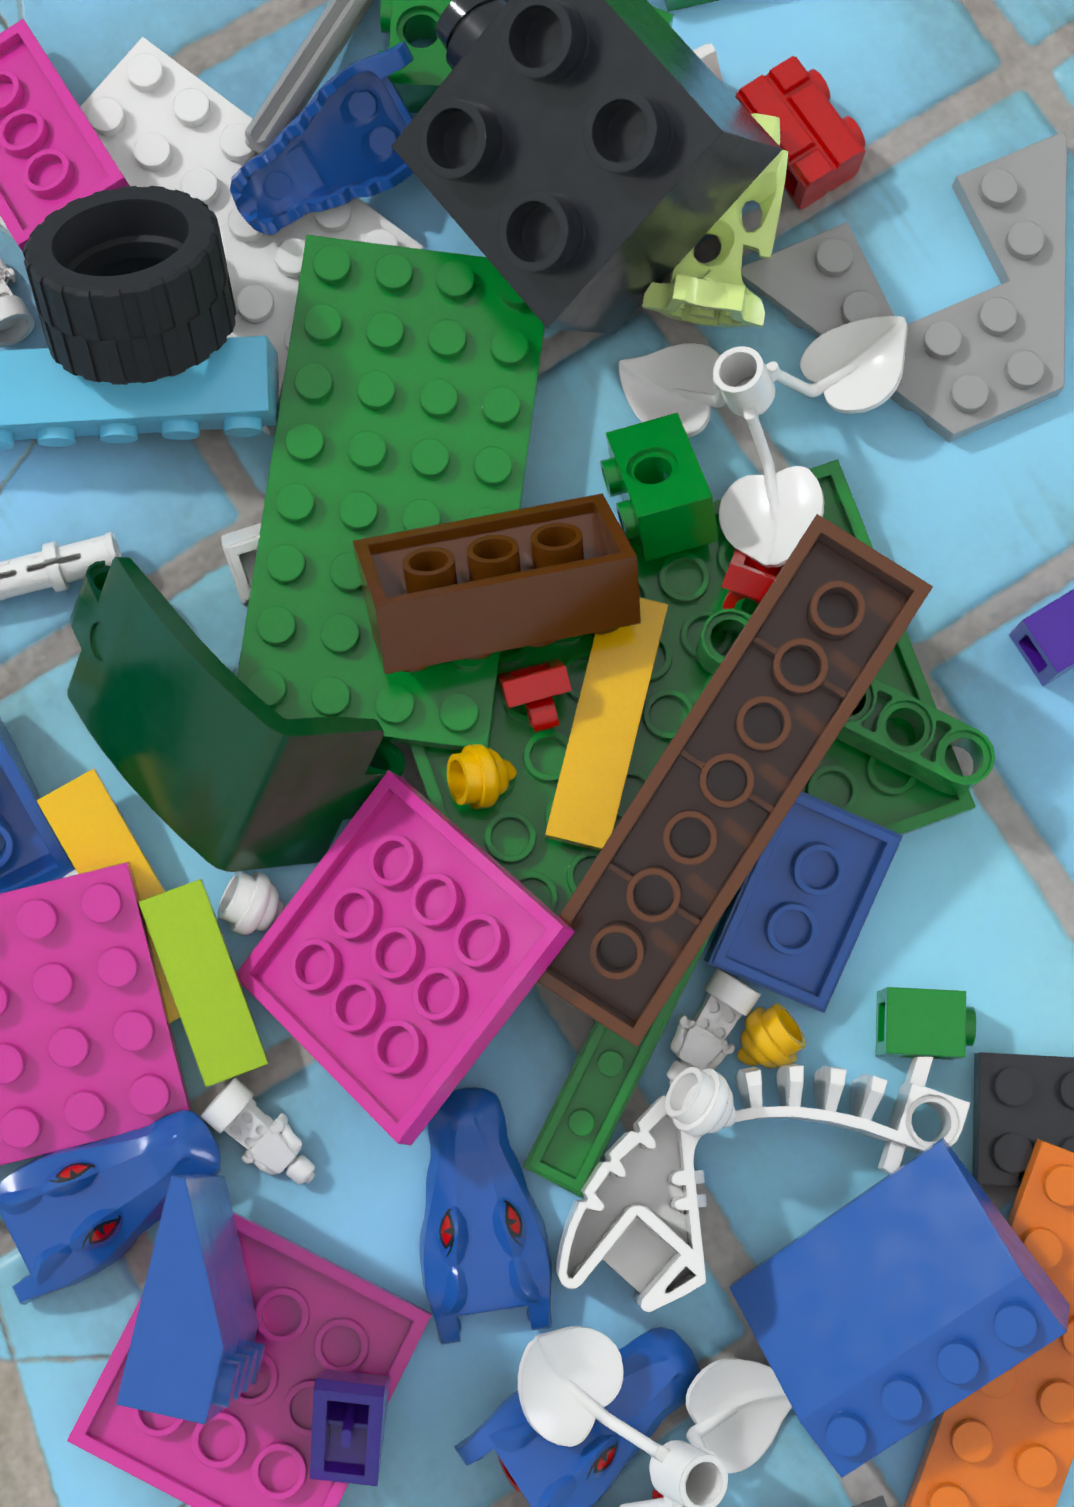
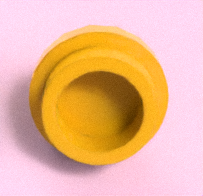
M482 744L465 746L461 753L452 754L447 763V782L453 800L458 805L468 804L475 810L492 807L498 800L499 795H502L507 790L509 781L514 779L517 774V770L511 762L502 759L496 751L486 748Z
M775 1003L768 1009L758 1007L746 1017V1029L740 1036L742 1048L737 1053V1059L748 1066L761 1065L768 1069L779 1068L782 1065H791L797 1061V1052L806 1047V1040L797 1022L782 1005Z

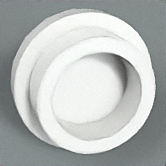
M237 871L223 893L217 916L229 922V929L244 936L253 933L255 930L265 931L269 929L285 909V905L279 900L278 890L267 875L258 871L253 872L251 875Z
M689 1067L675 1078L667 1092L665 1110L668 1115L673 1117L675 1126L688 1135L695 1137L705 1135L706 1133H716L724 1127L733 1126L735 1123L736 1110L733 1105L732 1091L725 1077L713 1069L700 1070L697 1067Z

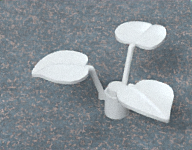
M902 316L872 317L841 325L820 335L806 348L800 360L801 371L811 384L780 370L775 361L765 365L760 354L750 347H734L719 355L711 347L697 343H682L666 347L642 357L620 360V380L626 399L641 422L678 412L688 438L699 434L705 429L710 419L711 407L721 408L725 405V402L734 414L745 418L762 463L764 476L756 474L747 475L735 481L728 488L721 499L719 522L727 541L735 549L766 568H776L786 563L816 514L823 517L825 502L821 486L809 469L803 466H792L776 473L775 465L759 421V415L767 411L774 400V382L777 381L810 398L818 397L824 393L828 405L840 413H863L875 409L893 395L902 378L908 325Z
M571 1326L536 1335L526 1346L518 1371V1393L523 1413L532 1428L544 1439L557 1445L573 1447L585 1440L593 1427L595 1419H597L603 1425L652 1456L649 1464L651 1481L655 1489L664 1497L624 1503L618 1507H716L722 1501L727 1490V1473L741 1472L757 1462L773 1442L784 1418L792 1408L771 1367L743 1358H724L714 1361L702 1369L688 1388L686 1408L691 1419L695 1422V1425L686 1434L689 1443L682 1440H673L660 1445L604 1408L618 1395L623 1382L624 1370L622 1357L617 1346L603 1333L589 1327Z

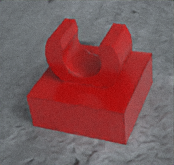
M735 549L722 584L723 588L729 590L723 603V609H735L736 603L744 598H750L759 605L784 565L776 568H766Z
M558 658L497 675L503 700L509 708L525 704L530 726L533 727L534 732L560 725L552 696L572 691L566 666Z

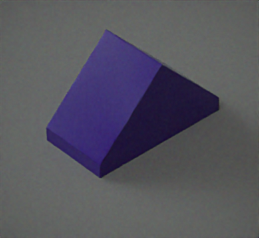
M323 1369L316 1377L313 1391L310 1479L378 1486L391 1376Z

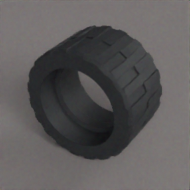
M126 186L119 189H106L95 192L90 196L75 199L67 203L63 208L53 211L44 219L41 225L38 224L29 235L30 240L25 244L23 251L24 265L50 354L56 363L61 364L64 370L75 376L80 375L89 381L98 383L109 382L113 385H128V383L138 382L143 384L168 376L173 377L207 360L214 351H218L225 344L227 336L234 330L237 313L218 219L215 213L209 210L207 204L198 198L190 197L188 193L176 189L169 190L159 186Z

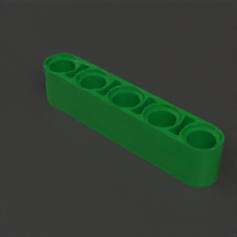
M733 608L721 609L712 614L704 623L696 648L697 657L703 669L712 676L725 658V656L720 655L711 644L712 635L719 631H730L739 636L752 615ZM874 678L859 701L857 714L848 718L836 739L941 792L951 795L964 793L984 780L993 769L995 761L994 747L988 737L982 732ZM899 717L911 723L916 735L914 745L901 746L894 743L886 731L887 720ZM956 746L963 748L970 754L973 760V771L970 776L957 775L948 768L945 761L947 747Z

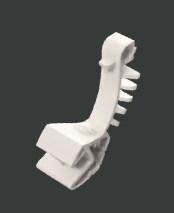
M934 1057L912 1058L904 1085L900 1086L888 1127L871 1121L884 1095L888 1082L873 1075L862 1074L852 1081L850 1115L836 1112L844 1088L847 1069L822 1066L814 1073L816 1109L800 1107L804 1083L803 1065H782L776 1071L780 1106L762 1107V1078L760 1069L756 1067L740 1069L735 1077L743 1106L742 1110L736 1111L735 1122L750 1119L790 1118L823 1123L886 1142L878 1165V1169L886 1175L891 1174L900 1167L905 1149L921 1153L942 1138L946 1140L950 1147L956 1143L962 1132L970 1102L925 1087ZM664 1095L660 1096L633 1124L635 1132H625L604 1153L605 1162H599L581 1189L583 1194L582 1200L574 1201L566 1219L559 1242L555 1266L561 1284L568 1289H576L583 1284L603 1259L636 1289L633 1299L646 1312H651L683 1297L706 1283L699 1208L707 1207L706 1194H697L696 1184L705 1183L704 1170H694L693 1163L695 1148L702 1136L693 1137L675 1126L673 1117L668 1115L665 1110L666 1097ZM922 1103L933 1107L941 1120L940 1131L931 1141H924L919 1138L911 1124L915 1109Z

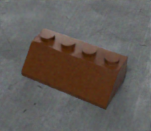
M603 493L353 541L373 640L385 674L399 671L417 672L427 668L429 665L464 658L482 659L494 652L525 646L542 647L560 639L590 633L607 634L620 627L641 623L637 556Z

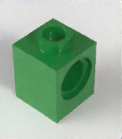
M886 987L877 991L875 1056L901 1058L934 1057L933 1059L955 1060L965 1057L966 1046L974 1045L976 1013L974 1007H966V991Z

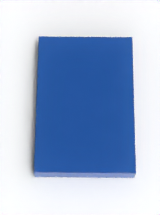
M802 791L726 908L704 961L709 965L825 1013L903 835Z

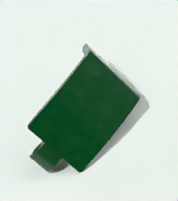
M115 557L112 560L111 566L105 565V560L94 562L88 566L70 617L71 627L79 642L81 652L67 689L68 698L91 736L123 778L149 807L208 863L218 869L229 872L318 863L327 853L342 821L354 817L389 770L402 776L406 765L404 755L390 741L382 740L384 731L377 720L338 716L298 719L283 718L254 694L217 658L131 558Z

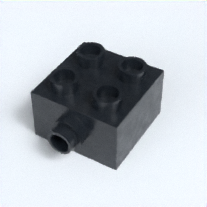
M453 0L441 14L435 31L437 38L447 51L446 62L452 71L391 146L547 329L615 334L643 303L644 293L652 282L661 283L782 151V148L647 0Z

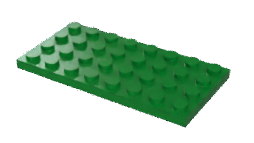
M306 235L237 678L285 719L329 716L375 719L384 731L382 740L462 751L465 746L482 744L488 748L501 651L494 652L482 659L464 658L429 665L427 668L417 672L399 671L385 674L373 640L353 547L354 540L521 508L545 325L486 257Z

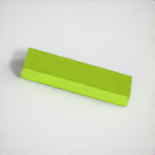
M203 879L139 901L205 1086L214 1085L269 1064Z

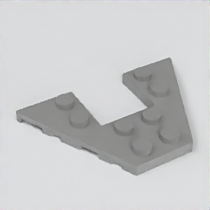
M1065 131L958 175L952 185L1001 285L907 324L908 333L903 375L897 389L890 397L904 409L920 414L924 418L926 425L948 442L1058 396L1064 388L1067 135ZM848 222L771 254L770 259L761 258L741 268L744 285H749L786 313L785 319L795 327L806 328L817 338L831 329L854 321L872 317L894 316Z

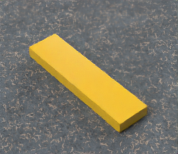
M639 597L640 624L620 627L607 634H595L545 838L601 851L611 836L668 604Z
M93 768L36 800L78 874L130 861L140 901L166 892L96 769ZM147 927L169 1023L180 1018Z

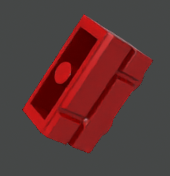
M791 56L772 68L767 75L764 76L762 74L740 88L738 93H736L735 98L750 114L757 113L780 118V147L782 150L788 151L784 189L799 210H803L824 197L828 191H833L854 178L859 172L866 152L864 149L865 138L859 125L850 116L840 117L829 102L831 98L830 90L822 75L815 69L806 71L797 57Z

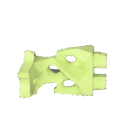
M757 113L751 114L780 146V118ZM782 150L705 234L717 236L721 244L720 254L717 258L707 263L698 262L694 257L693 247L671 271L668 283L652 282L644 293L642 308L657 311L666 317L697 325L725 328L763 327L765 311L762 299L747 289L742 281L743 249L748 248L757 251L760 258H771L784 191L788 151ZM754 200L760 205L762 217L760 227L752 232L746 231L743 226L742 208L746 202Z

